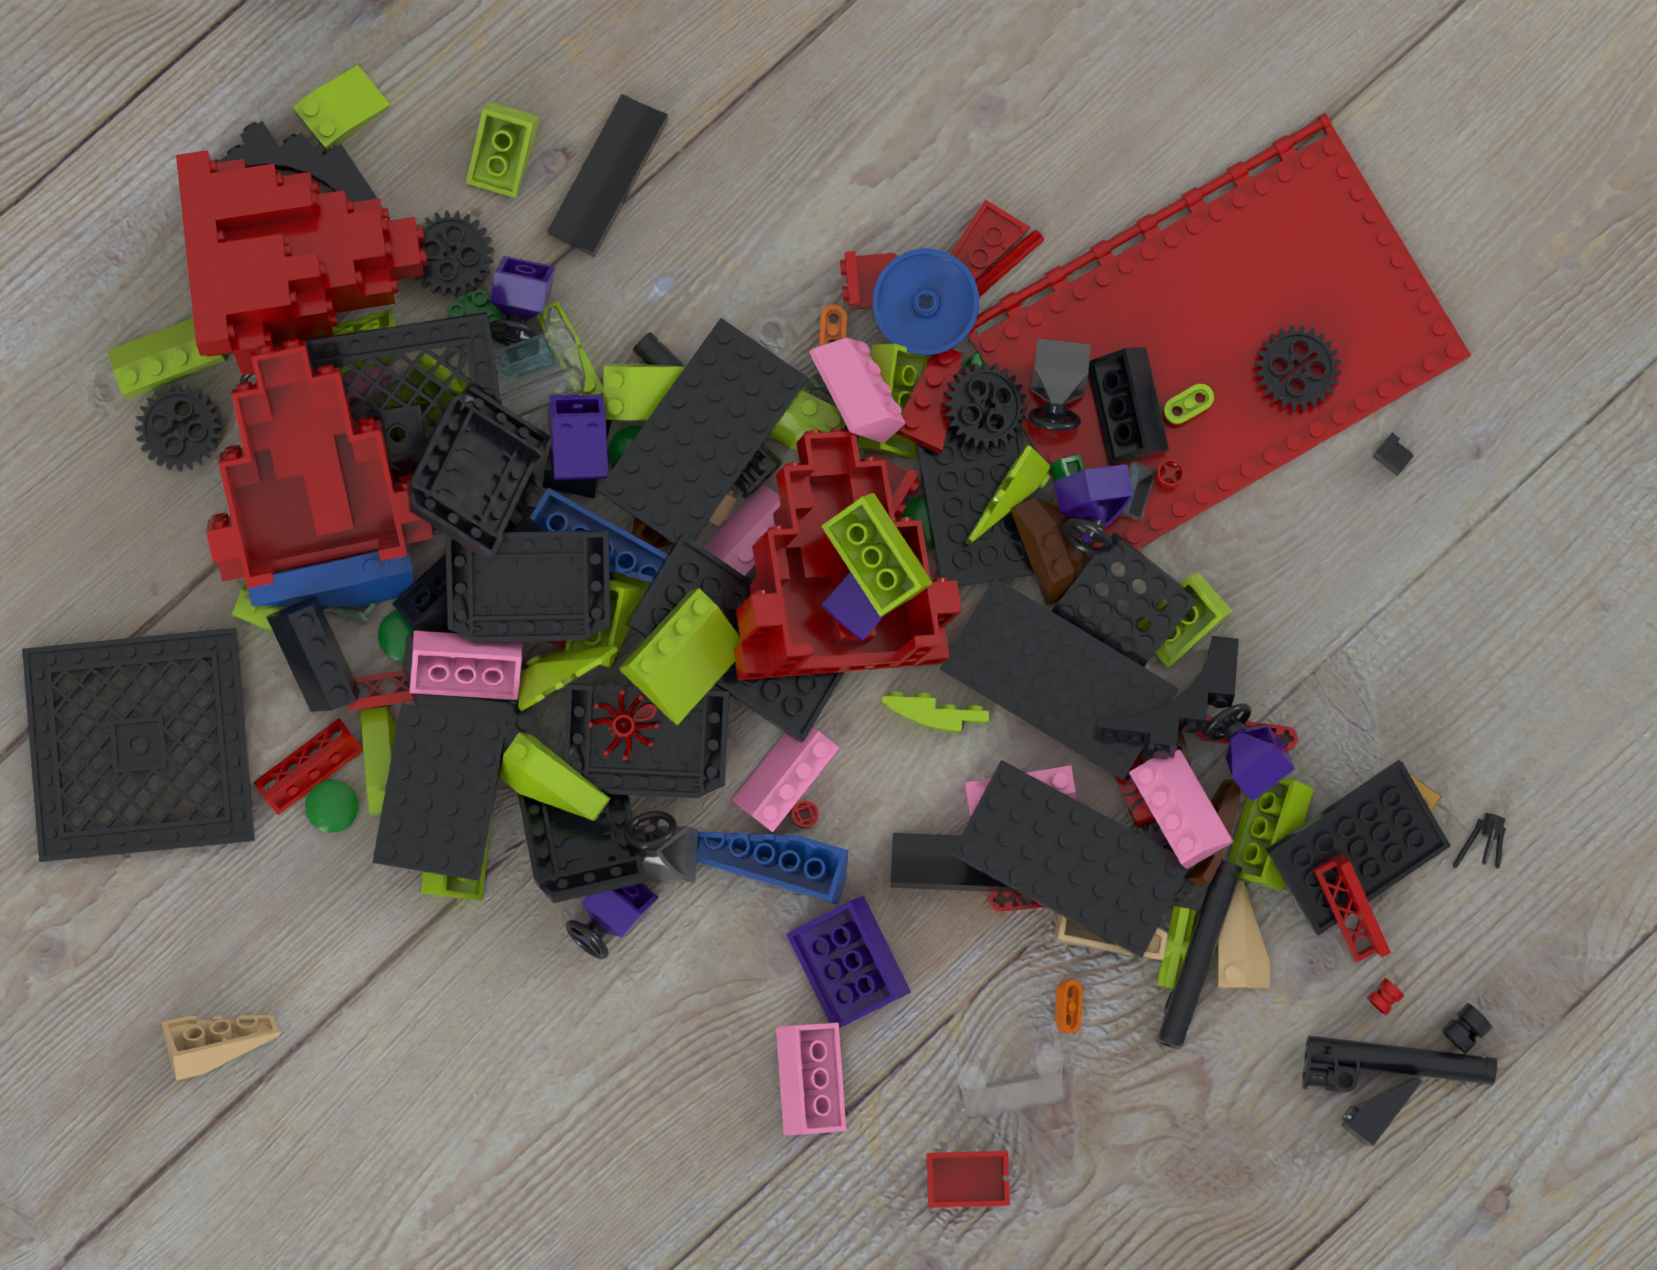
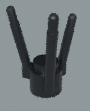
M1485 813L1483 820L1478 819L1475 829L1458 854L1453 867H1458L1480 830H1482L1481 835L1488 838L1482 864H1487L1493 840L1497 839L1495 868L1499 869L1503 837L1506 831L1504 827L1506 820L1501 816L1491 813Z

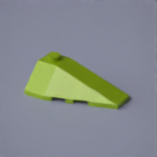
M1027 445L1017 456L965 541L967 545H971L1011 511V507L1024 501L1038 487L1043 489L1049 480L1050 475L1047 472L1051 466L1031 446Z
M616 646L550 652L542 658L539 654L535 655L525 662L528 667L520 672L519 709L523 711L539 702L554 690L560 689L576 677L583 675L616 653L618 649Z
M387 706L360 709L369 814L372 816L381 815L397 729Z
M518 733L503 755L500 778L521 795L593 821L597 819L610 800L609 797L531 734Z

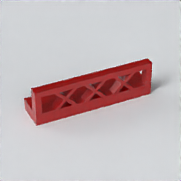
M400 670L354 678L356 683L364 682L372 689L366 698H359L357 701L348 704L349 711L414 701L410 688L403 684L406 681V676H404L401 682L395 678L405 675L404 671ZM384 678H391L399 684L393 693L385 694L377 688ZM371 680H378L375 685H372L370 682H368ZM401 686L407 690L404 692H397ZM374 691H376V692H378L379 694H381V695H378V696H372V697H370V696L373 694Z
M338 718L253 783L266 802L279 815L309 793L315 785L326 780L362 753L363 748L342 720ZM339 729L343 731V733L335 739H330L331 736ZM315 747H319L318 752H316L314 755L309 756L311 750H313ZM298 763L294 770L287 772L291 765ZM272 780H276L274 785H272L269 789L265 790L264 786L266 784H268Z
M1340 854L1314 868L1313 871L1354 961L1357 963L1374 953L1378 954L1381 958L1390 954L1391 951L1350 860ZM1333 867L1338 872L1334 884L1326 882L1322 874ZM1338 890L1348 894L1345 907L1335 903ZM1348 913L1357 915L1359 919L1355 930L1347 928L1345 925ZM1358 937H1366L1371 946L1358 953L1355 947Z

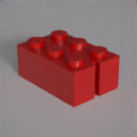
M1009 1151L926 1153L928 1208L1010 1206V1182L1003 1181V1175H1009Z

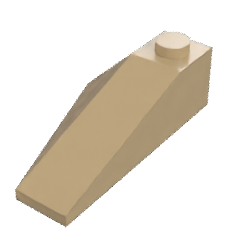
M1237 880L1238 884L1216 947V988L1270 989V960L1244 881Z
M1058 914L1053 941L1133 955ZM1157 928L1143 957L1163 960L1168 933Z
M222 1015L213 1016V1020H198L197 1016H185L161 1022L170 1064L176 1081L203 1075L280 1036L273 1015H240L237 1019H223Z

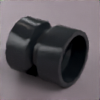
M1467 1003L1457 1013V1020L1451 1019L1441 1029L1449 1041L1464 1054H1467L1477 1044V1037L1483 1038L1493 1028L1491 1023L1470 1003Z

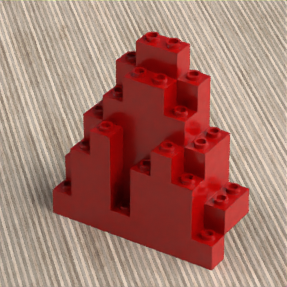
M208 150L176 155L195 341L200 356L207 355L209 357L234 353L241 375L255 374L251 353L256 351V347L272 344L273 348V344L283 343L290 339L305 340L334 335V327L338 326L336 313L395 304L394 294L399 293L397 280L424 276L423 266L428 265L426 250H421L420 242H425L423 227L417 226L415 217L390 220L388 208L382 207L380 198L353 202V200H347L345 190L320 194L318 181L313 182L310 172L283 176L282 173L277 174L275 164L247 168L244 159L216 163V160H211Z
M299 339L286 340L283 342V346L272 348V344L256 347V351L251 353V359L257 384L252 385L251 381L236 384V388L232 389L231 392L243 448L240 445L224 448V452H220L218 463L230 516H228V513L215 514L212 516V519L208 520L206 528L213 563L218 562L222 582L245 577L247 588L274 583L275 571L375 550H379L380 560L384 561L408 556L407 544L433 539L432 525L409 511L408 482L412 474L401 476L398 478L399 481L395 482L381 421H374L372 417L364 418L355 425L354 420H352L340 367L333 368V365H326L317 368V372H314V369L311 367L306 341L299 342Z
M844 428L833 429L828 433H820V430L806 431L796 442L799 462L785 464L776 474L781 506L773 513L775 526L768 528L752 546L757 578L749 585L751 596L736 610L741 642L733 649L738 680L941 665L945 659L950 658L945 626L962 612L957 580L947 581V578L931 580L933 582L932 585L885 614L863 641L859 640L821 607L850 571L821 526L861 497L872 493L876 495L930 579L931 577L921 520L912 521L911 518L905 517L895 521L886 460L876 461L874 457L860 460L856 434L846 431Z

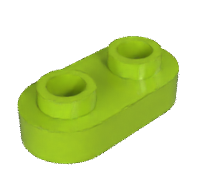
M1196 384L1167 401L1164 407V417L1169 423L1180 425L1206 411L1214 401L1212 389L1205 384ZM1201 394L1204 396L1205 401L1198 403L1195 400V396ZM1178 407L1181 409L1182 414L1175 416L1172 413V409Z

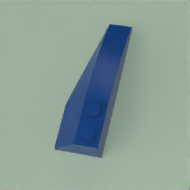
M550 488L546 490L530 516L543 531H609L610 572L651 583L668 555Z
M408 546V556L384 561L380 560L379 550L275 572L274 583L247 588L251 606H292L316 596L320 606L362 607L372 602L375 604L398 598L413 584V569Z
M698 831L696 862L839 905L847 877L849 851L799 835Z

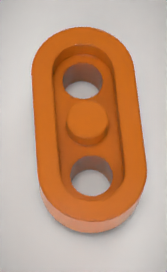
M834 304L823 309L820 318L819 346L846 338L847 314L841 306ZM832 315L839 318V321L835 324L829 322V317Z
M1062 980L1056 989L1055 1026L1061 1033L1073 1034L1079 1030L1081 1025L1083 989L1077 980Z

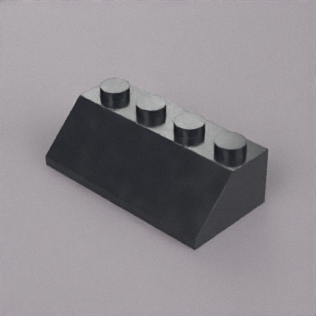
M1146 347L1124 348L1090 360L1088 372L1109 465L1147 458L1169 451Z
M316 596L266 616L311 712L332 711L357 701L360 690Z

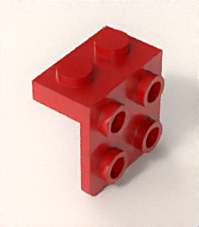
M855 251L845 252V260H840L841 276L846 275L847 286H842L843 302H849V310L873 308V293L876 282L884 268L897 257L895 253L856 256Z
M873 452L869 457L876 458V461L886 460L894 515L899 519L907 506L903 503L908 494L913 496L920 485V482L917 481L919 473L910 468L906 471L883 456Z

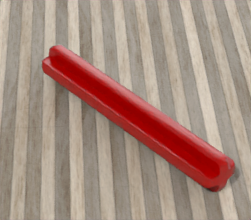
M1038 230L1031 232L975 281L979 297L1043 243L1044 237Z

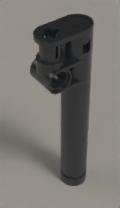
M652 332L647 333L632 350L638 357L642 358L646 365L685 366L662 342L658 341V338ZM764 443L735 483L743 492L742 497L744 499L751 496L782 464V461Z
M1222 860L1212 881L1208 885L1179 975L1164 1008L1163 1014L1165 1015L1159 1034L1155 1037V1042L1178 1050L1184 1045L1238 884L1237 880L1242 872V867L1237 864Z
M1308 1035L1305 1048L1302 1089H1307L1308 1086L1324 1087L1326 1091L1350 1092L1357 1086L1359 1069L1474 1083L1483 1082V1084L1494 1085L1497 1073V1058H1483L1476 1055ZM1341 1073H1347L1351 1078V1083L1347 1088H1342L1338 1084L1337 1079ZM1312 1075L1323 1077V1079L1313 1078Z

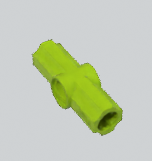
M1173 906L1164 958L1161 962L1157 979L1158 986L1174 988L1190 942L1196 910Z

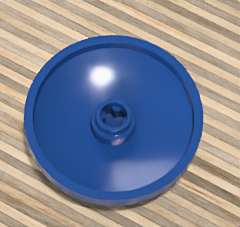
M915 249L893 259L881 272L874 288L873 311L880 330L892 344L907 347V352L912 354L936 355L956 347L971 332L978 316L979 293L971 272L959 259L937 249Z

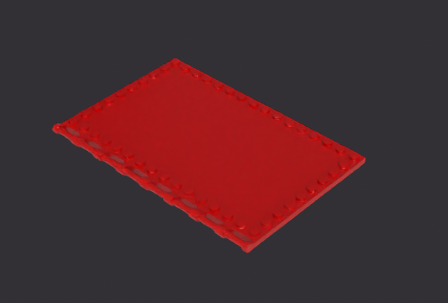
M1326 113L1317 117L1318 120L1292 135H1285L1272 142L1271 147L1245 162L1239 161L1227 168L1226 173L1198 189L1194 187L1181 195L1182 198L1153 215L1150 213L1137 220L1135 225L1107 241L1104 239L1090 247V251L1062 267L1057 266L1046 272L1045 277L1019 292H1012L999 299L1000 303L977 316L976 322L968 334V338L980 355L982 362H988L989 369L995 364L999 366L998 372L1007 368L1008 373L1006 377L1009 378L1015 375L1016 379L1013 384L1015 386L1023 385L1018 390V393L1026 394L1027 397L1021 400V404L1027 405L1028 408L1021 410L1020 413L1024 414L1027 418L1019 421L1035 451L1049 465L1059 459L1079 454L1085 469L1127 464L1133 494L1138 482L1153 474L1141 517L1129 513L1133 500L1132 497L1122 513L1110 525L1104 528L1110 536L1116 532L1137 550L1471 357L1470 352L1333 128ZM1322 129L1324 130L1326 136L1296 152L1293 147L1295 144ZM1276 155L1280 158L1281 162L1253 178L1249 176L1248 172ZM1231 181L1234 183L1236 188L1208 204H1205L1203 201V197ZM1188 208L1189 215L1160 231L1157 226L1158 223L1182 209ZM1142 233L1145 238L1144 241L1116 257L1113 255L1111 250ZM1097 260L1100 266L1071 283L1068 282L1066 276ZM1049 286L1052 287L1053 293L1025 309L1022 308L1021 302ZM1003 312L1007 314L1008 319L980 335L976 334L974 329ZM1291 325L1294 326L1296 332H1299L1302 325L1305 327V333H1309L1312 328H1315L1314 336L1316 337L1324 333L1325 335L1322 340L1324 343L1332 340L1329 350H1338L1333 359L1341 360L1340 365L1334 368L1342 372L1340 376L1333 377L1339 384L1338 386H1330L1334 391L1332 396L1324 393L1326 402L1323 404L1317 399V407L1315 409L1308 403L1305 412L1302 411L1300 405H1297L1294 412L1291 411L1290 404L1281 409L1282 401L1280 400L1271 404L1274 396L1270 394L1264 397L1263 394L1267 390L1266 386H1257L1263 379L1255 377V373L1260 371L1261 368L1254 366V363L1263 360L1257 356L1258 351L1266 352L1262 346L1263 342L1272 344L1269 336L1274 334L1279 338V329L1282 328L1287 334ZM1037 339L1090 344L1089 361L1124 348L1146 347L1169 451L1147 458L1109 465L1089 372L1084 396L1067 403V410L1076 413L1081 418V424L1078 428L1069 431H1054L1032 424L1028 419L1029 412L1035 408L1046 406L1044 399L1030 391ZM1296 344L1293 346V351L1296 355H1306V348L1303 345ZM1313 353L1300 365L1296 366L1294 364L1292 371L1282 377L1279 383L1283 384L1297 371L1301 372L1303 367L1315 359L1317 355ZM1276 360L1272 363V367L1276 372H1284L1286 370V366L1282 361ZM1319 365L1310 366L1312 375L1316 377L1323 375L1322 367ZM1298 381L1289 383V388L1292 392H1302L1303 387ZM1196 384H1205L1212 389L1214 401L1206 411L1180 425L1171 424L1164 417V407L1167 401ZM1197 394L1195 396V400L1198 403L1205 401L1203 395ZM1175 407L1172 409L1173 415L1180 416L1182 414L1180 408ZM1168 459L1179 461L1184 468V477L1181 483L1173 489L1161 487L1156 480L1158 467L1163 461ZM1049 468L1048 473L1050 474L1052 480L1054 481L1053 476H1052V473H1051V470H1050V468ZM1094 542L1091 545L1092 547L1100 548L1104 543Z

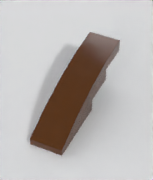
M1233 779L1223 780L1210 801L1230 836L1233 831L1241 788ZM1227 846L1195 864L1187 879L1194 885L1210 884L1223 859Z

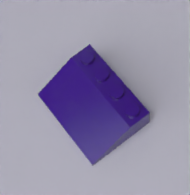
M864 896L849 901L786 934L829 1023H839V1028L911 993Z

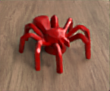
M622 690L619 692L618 697L619 714L610 705L596 704L594 709H606L614 719H597L590 722L588 726L591 728L599 724H612L608 728V730H614L610 735H618L603 754L609 755L624 736L626 749L622 760L625 761L628 759L632 748L629 735L651 747L653 742L642 737L635 730L657 729L659 725L655 722L636 724L637 722L650 720L655 717L657 707L646 703L641 705L631 715L635 707L644 699L643 696H638L628 710L624 712L623 700L625 691Z

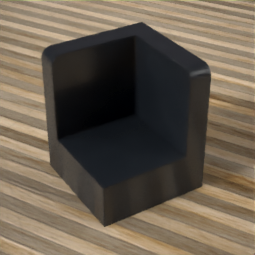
M1392 432L1372 457L1398 476L1414 455L1398 442L1400 438Z

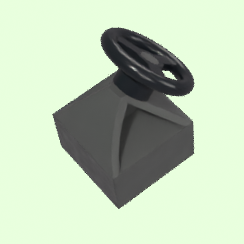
M1037 339L1030 391L1044 399L1046 406L1035 408L1029 412L1028 419L1032 424L1054 431H1069L1080 426L1081 418L1076 413L1067 410V403L1084 396L1089 368L1090 344Z
M662 811L645 812L628 822L624 829V838L629 845L640 849L646 881L695 883L698 829L688 826H677L675 818ZM661 819L666 821L669 826H658V823ZM650 820L649 823L646 825H638L644 821Z

